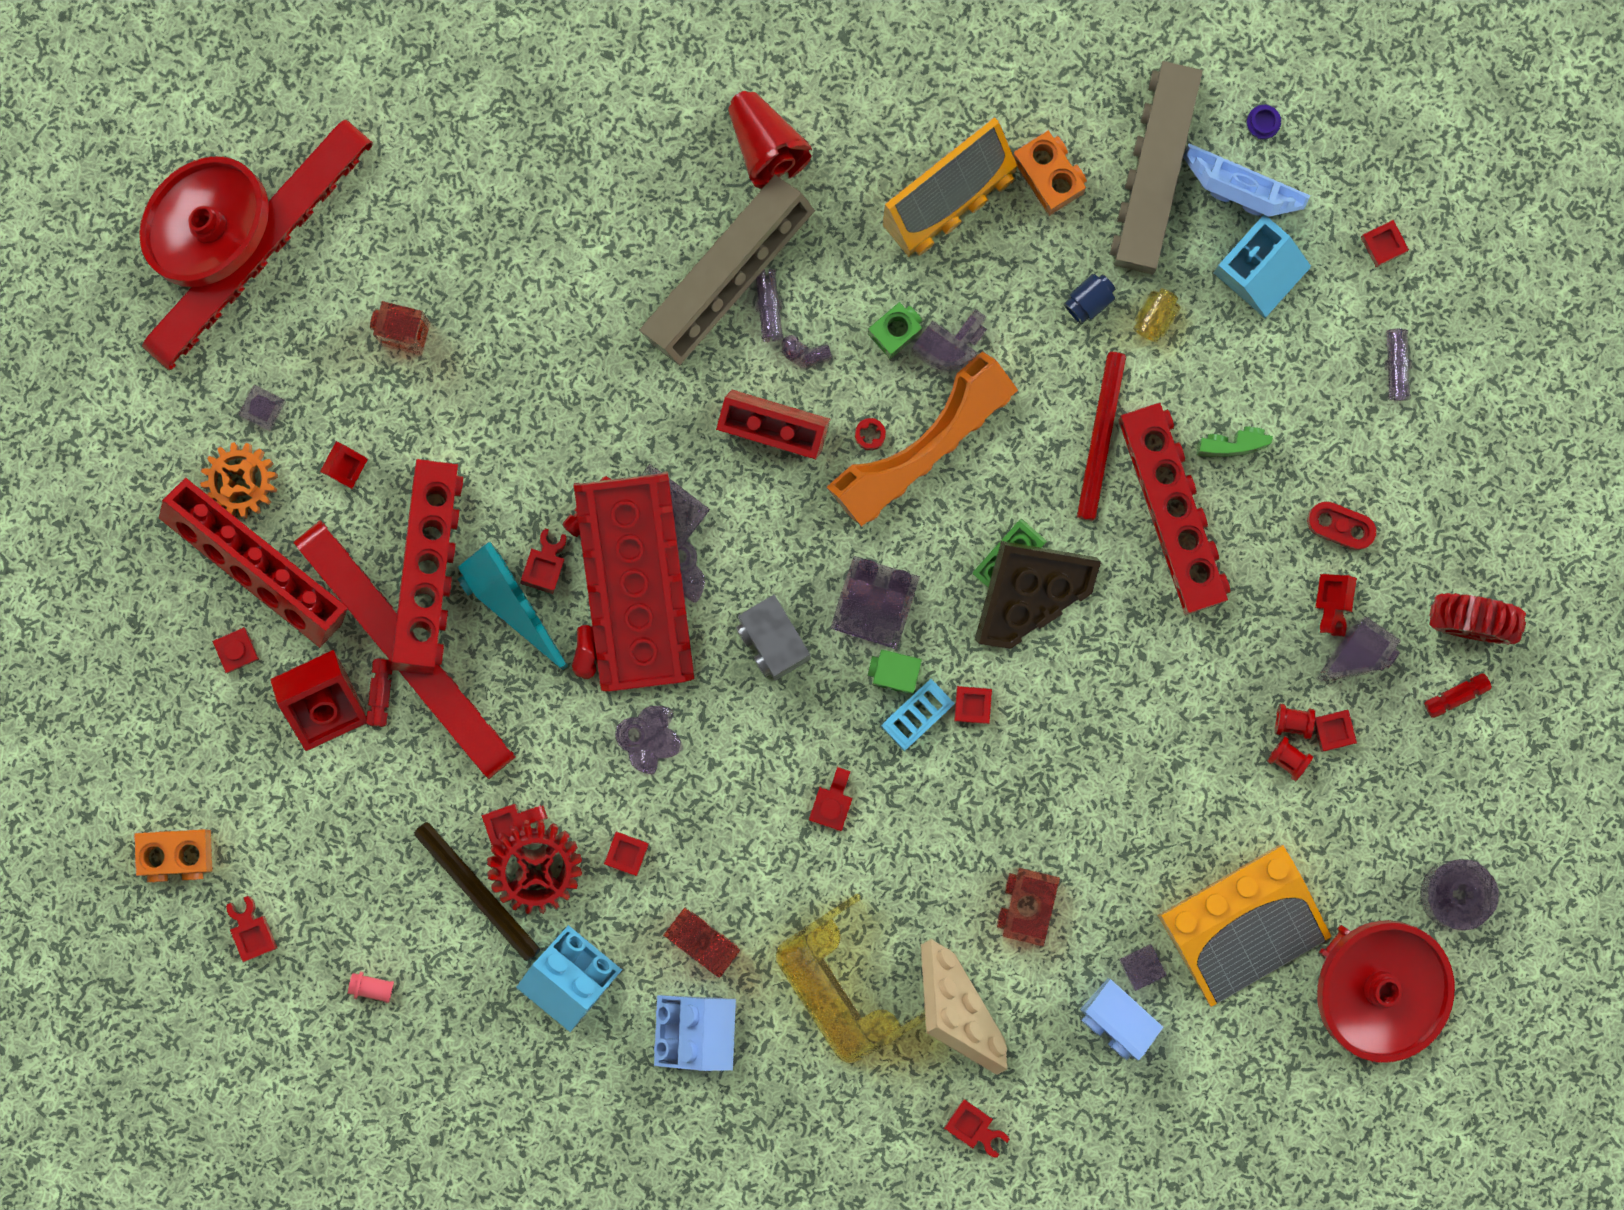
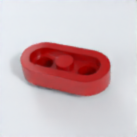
M1332 502L1318 503L1309 511L1307 516V524L1312 533L1352 550L1365 549L1376 538V526L1369 517ZM1321 514H1327L1330 517L1331 523L1329 526H1322L1319 523V516ZM1353 527H1360L1362 529L1363 537L1361 539L1353 538L1351 535Z

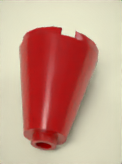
M742 91L731 99V104L728 108L729 116L749 178L756 188L762 189L774 175L779 177L788 172L790 179L806 167L812 158L809 150H812L810 144L758 93Z

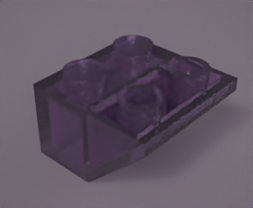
M853 556L830 629L897 649L920 576L878 564L869 559Z

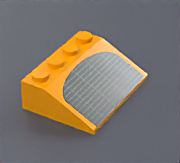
M994 117L885 204L883 226L908 257L915 252L919 256L925 253L934 245L933 237L941 231L945 234L953 231L962 222L959 219L962 214L967 210L975 213L988 202L986 195L995 188L999 192L1003 191L1015 180L1013 174L1016 172L1017 164L999 121Z
M1284 845L1274 847L1157 915L1210 1007L1332 937L1300 872Z

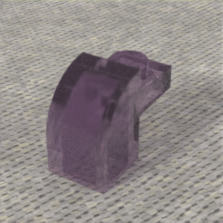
M975 309L956 336L932 320L913 346L911 354L931 368L939 371L953 372L961 370L977 356V352L968 345L971 343L976 346L987 331L983 326L986 316Z

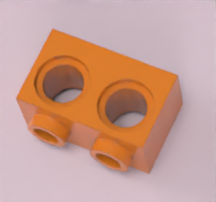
M1048 130L1013 153L1017 168L1050 216L1082 196L1086 189L1084 183L1087 180L1078 165L1072 166L1065 156L1068 154V150L1060 137L1056 136L1053 138ZM1037 151H1046L1051 156L1052 161L1044 165L1039 164L1034 160L1033 154ZM1056 179H1063L1069 183L1070 190L1066 193H1058L1053 189L1052 182Z
M211 830L134 833L136 876H147V882L168 881V874H182V880L203 879V872H213ZM191 845H194L200 854L198 861L194 865H189L184 859V852ZM156 847H159L164 853V861L158 867H154L149 861V854Z

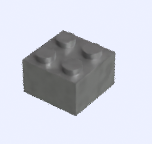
M775 594L738 615L741 624L736 626L737 632L747 648L751 645H754L759 654L754 659L764 677L771 674L776 681L811 660L809 651Z

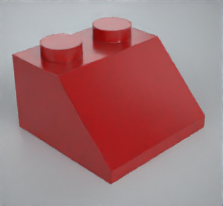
M334 650L270 679L277 705L305 751L366 724L365 711L344 666Z

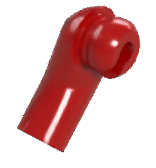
M582 625L577 628V647L571 666L577 677L590 679L596 673L593 627Z

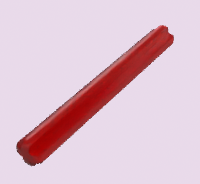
M1109 352L1106 358L1077 511V517L1082 520L1094 521L1097 514L1126 361V355L1120 352Z

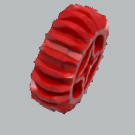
M1441 593L1436 595L1429 614L1431 616L1429 625L1436 631L1487 643L1516 644L1521 641L1526 627V613L1520 607L1491 598L1467 594Z
M525 820L523 822L524 830L519 831L517 826L512 825L510 826L511 837L500 833L499 840L502 845L492 844L491 852L495 856L487 858V865L493 869L487 872L489 880L494 881L491 885L492 891L494 893L501 892L500 901L502 903L512 899L511 907L515 911L524 904L525 913L530 914L533 906H538L539 912L544 914L546 912L545 904L551 903V906L557 909L559 907L558 897L566 901L570 899V894L566 888L577 889L578 883L574 878L580 877L582 870L576 865L582 862L580 854L574 853L578 846L575 841L568 842L570 836L567 831H562L557 835V824L552 823L545 830L543 820H538L536 828H531L529 820ZM532 843L543 844L535 850H529L524 847ZM559 852L563 858V866L556 879L553 877L549 866L554 862L553 857ZM513 854L520 867L515 872L516 877L510 881L506 875V866ZM527 862L529 864L532 863L534 866L540 863L542 872L535 868L529 870ZM533 884H540L545 887L540 890H526Z

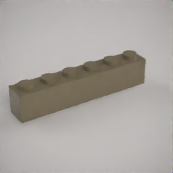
M1162 61L1159 71L1152 70L1148 90L1154 91L1151 104H1144L1140 123L1146 124L1143 137L1137 135L1132 155L1139 158L1136 170L1129 169L1125 189L1131 190L1128 203L1121 202L1117 222L1123 223L1121 235L1113 236L1109 255L1115 256L1114 266L1154 275L1157 269L1203 70Z
M774 175L722 236L716 240L715 244L701 260L694 265L692 270L658 309L647 319L639 331L654 347L680 366L815 212V209L800 191Z

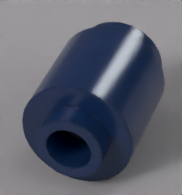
M1091 274L1068 295L1069 299L1064 303V307L1078 323L1083 324L1086 320H1093L1115 300L1113 292L1116 288L1105 275L1102 274L1098 277L1095 274Z

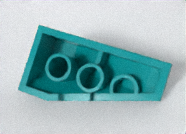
M491 542L482 546L458 566L462 576L457 579L467 596L474 593L476 598L563 670L568 667L497 548Z

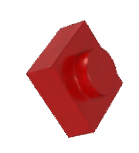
M1394 220L1360 237L1376 268L1409 251Z
M336 441L320 472L340 484L353 489L368 458Z
M245 627L212 641L227 674L259 660Z
M957 686L954 722L990 724L992 689Z
M1349 709L1315 717L1314 726L1321 752L1357 743Z
M616 831L604 865L638 876L650 843Z

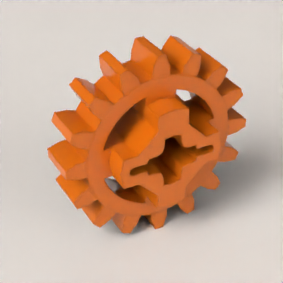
M235 442L231 443L229 452L225 451L222 447L217 448L220 457L215 459L208 456L207 460L212 466L210 469L204 468L201 470L203 474L208 476L207 481L200 483L201 487L210 489L211 492L207 495L213 500H217V503L223 508L227 507L226 510L233 516L236 514V511H239L240 516L245 519L248 517L249 509H252L257 514L261 513L259 507L261 502L268 505L271 504L270 499L266 496L267 493L277 492V488L271 485L270 481L277 479L278 474L268 471L273 466V461L270 459L262 461L265 452L261 449L256 450L252 454V445L249 443H245L242 450H240ZM245 458L240 464H227V462L233 459ZM258 468L261 472L260 488L256 486L255 474ZM230 471L234 475H243L242 478L250 486V489L244 486L241 487L238 484L235 485V481L228 475V472ZM219 473L222 475L223 486L220 490H218L217 478ZM249 495L252 497L250 500L242 503H233L239 496Z

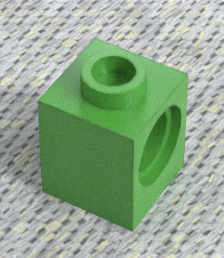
M899 302L868 328V335L885 355L892 359L922 333V327L920 326L922 319L910 305L905 308ZM900 321L907 327V332L903 336L895 337L888 331L889 324Z
M881 649L879 657L872 656L867 676L874 677L873 686L885 689L889 687L892 688L891 690L913 695L922 659Z

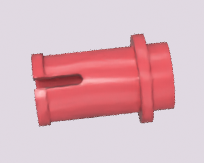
M362 971L359 974L352 973L348 994L354 995V999H358V996L384 1001L389 1004L394 981L364 976Z

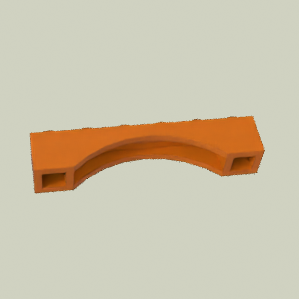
M982 351L956 374L951 394L944 409L933 425L917 441L886 459L871 463L852 464L826 488L845 512L862 527L867 522L877 518L881 510L892 500L901 497L907 487L918 477L926 475L932 469L933 464L942 456L955 450L959 442L966 435L980 428L985 419L996 409L1005 406L1010 401L1011 396L1018 391L1017 387L997 360Z

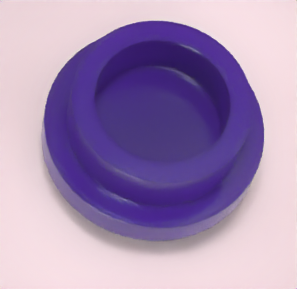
M1269 105L1256 106L1247 117L1248 131L1254 137L1262 140L1274 137L1281 127L1279 112Z

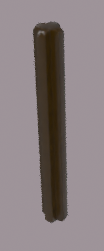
M428 822L420 825L415 830L414 836L525 961H530L540 951L539 946Z

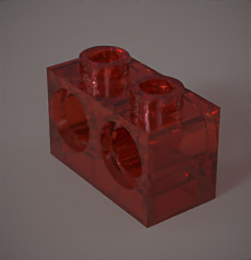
M687 907L683 908L663 935L719 979L742 950Z

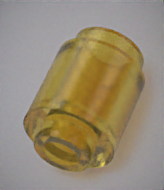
M1162 288L1159 292L1151 291L1135 318L1136 325L1133 328L1134 331L1152 342H1158L1160 337H1165L1181 309L1177 303L1178 297Z

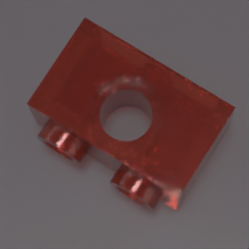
M382 301L380 310L375 309L371 317L370 329L374 330V337L384 347L422 356L430 327V321L424 312Z
M1017 868L1016 874L1009 873L1005 887V894L1010 895L1008 908L1001 907L996 928L1002 929L1001 936L1044 947L1060 877L1023 868ZM1023 896H1030L1036 902V910L1031 916H1023L1017 909V903Z

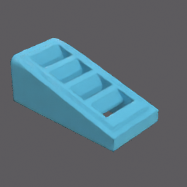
M930 679L880 727L905 752L955 703ZM927 691L943 705L939 710L924 696ZM918 700L932 714L929 719L914 706ZM907 710L923 724L918 729L904 715ZM898 719L912 733L909 738L895 726L894 723Z

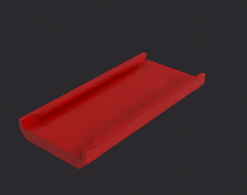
M668 471L660 474L574 483L601 691L610 692L694 680Z

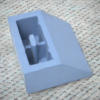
M1108 978L1080 1009L1085 1014L1081 1021L1099 1036L1105 1032L1112 1039L1108 1045L1126 1060L1131 1056L1139 1061L1163 1028L1161 1024Z
M657 995L654 1066L699 1071L733 1070L736 999Z

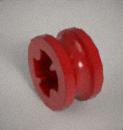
M867 418L858 423L855 429V439L861 448L872 451L882 446L885 441L886 430L879 420ZM869 425L877 427L876 433L880 432V438L873 439L872 443L864 442L865 436H860L861 430H867Z

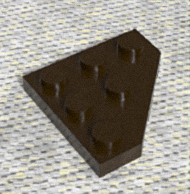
M1001 541L975 640L978 644L1008 649L1013 648L1022 642L1021 638L1037 627L1039 629L1043 628L1062 615V610L1077 600L1081 602L1093 593L1101 561L1097 557Z

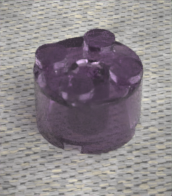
M1468 859L1446 860L1432 867L1425 875L1420 888V900L1428 918L1437 925L1451 930H1472L1481 926L1493 915L1499 901V890L1493 876L1480 863ZM1459 888L1460 891L1465 892V899H1459L1458 901L1457 898H1453V891Z

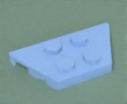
M1188 144L1183 155L1184 160L1204 189L1210 191L1214 198L1224 202L1231 200L1243 205L1242 208L1250 214L1257 216L1264 214L1270 217L1305 209L1310 195L1192 144Z

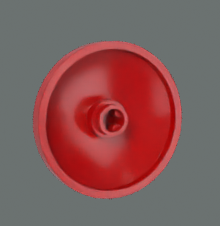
M205 157L178 168L158 186L149 199L142 215L139 232L140 246L147 263L167 281L184 287L206 286L231 275L250 258L264 235L268 221L269 203L262 182L244 164L228 157Z
M1383 920L1367 923L1346 934L1328 954L1322 966L1317 986L1319 1013L1331 1037L1350 1053L1373 1062L1387 1063L1404 1060L1429 1046L1444 1028L1454 1002V974L1443 948L1426 932L1399 921Z

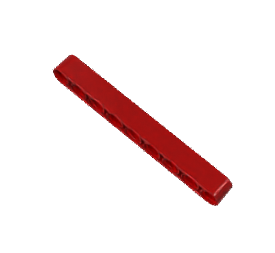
M348 120L341 121L268 201L269 214L267 226L259 245L250 258L239 269L220 281L206 286L191 287L146 337L142 348L167 370L174 369L176 367L174 364L182 354L186 356L199 341L197 337L205 328L209 330L222 315L220 311L228 302L232 304L245 290L243 286L251 277L255 279L268 264L266 260L274 251L278 253L290 240L289 234L297 226L301 227L314 213L312 209L320 200L322 202L325 201L337 187L335 183L342 175L346 177L360 162L358 160L359 156L365 150L369 151L372 148L373 142Z
M319 520L293 543L391 661L397 613L383 594L371 583V580L360 566L352 560L337 538H334L328 531L327 526ZM411 631L410 634L412 638L420 642L415 636V633ZM435 664L433 675L399 671L488 779L492 778L516 758L514 753L506 747L496 731L482 718L481 713L468 697L464 696L459 690L458 685L440 665Z

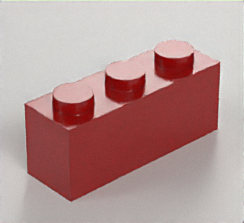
M732 389L724 398L716 430L816 460L823 450L831 419Z

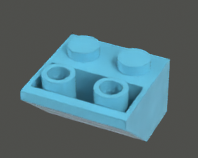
M1263 215L1217 266L1214 274L1260 315L1266 318L1311 268V265L1292 238L1270 218Z
M568 925L533 963L516 988L571 1032L622 969Z

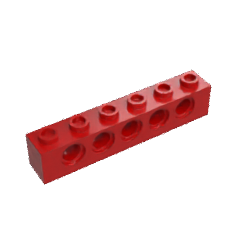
M1157 403L1121 415L1118 422L1184 615L1186 616L1228 601L1226 594L1231 593L1229 582L1225 573L1219 574L1215 561L1219 560L1218 550L1214 541H1208L1204 528L1208 527L1207 518L1202 507L1197 508L1193 499V495L1197 494L1195 483L1191 475H1185L1181 463L1186 461L1180 442L1174 443L1170 430L1174 429V423L1169 410H1163L1161 403ZM1148 435L1158 436L1162 441V449L1159 451L1149 450L1144 443L1145 437ZM1160 467L1170 469L1173 473V482L1170 484L1160 483L1156 478V470ZM1168 501H1180L1184 505V515L1181 517L1172 516L1167 510ZM1184 532L1192 534L1196 540L1195 548L1192 550L1183 549L1178 542L1179 534ZM1199 565L1206 570L1207 579L1204 583H1197L1191 579L1189 573L1191 566Z
M416 459L390 670L433 675L435 664L442 665L444 644H438L439 630H446L448 610H442L443 597L450 596L452 576H445L447 563L453 564L456 546V543L449 542L451 529L457 530L460 509H453L454 496L461 497L463 476L457 475L458 464ZM431 494H439L444 498L445 503L441 506H432L426 498ZM427 527H434L440 531L441 537L436 540H430L423 535L422 531ZM425 560L432 561L437 566V571L431 574L424 573L420 570L418 564ZM419 594H427L434 603L430 607L423 608L416 604L414 598ZM415 628H423L429 633L430 638L424 642H418L412 638L410 632Z
M186 477L162 500L159 519L319 648L343 624L348 609L346 605Z

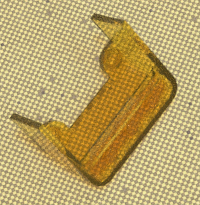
M858 893L781 942L776 950L778 966L835 1055L847 1063H854L863 1059L926 1020L925 1009L901 1025L891 1012L883 1009L874 1010L862 1018L824 960V957L835 951L840 943V931L832 918L861 900Z

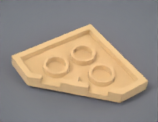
M932 939L921 944L926 1033L996 1075L1007 1070V1046L1005 1039L955 953Z

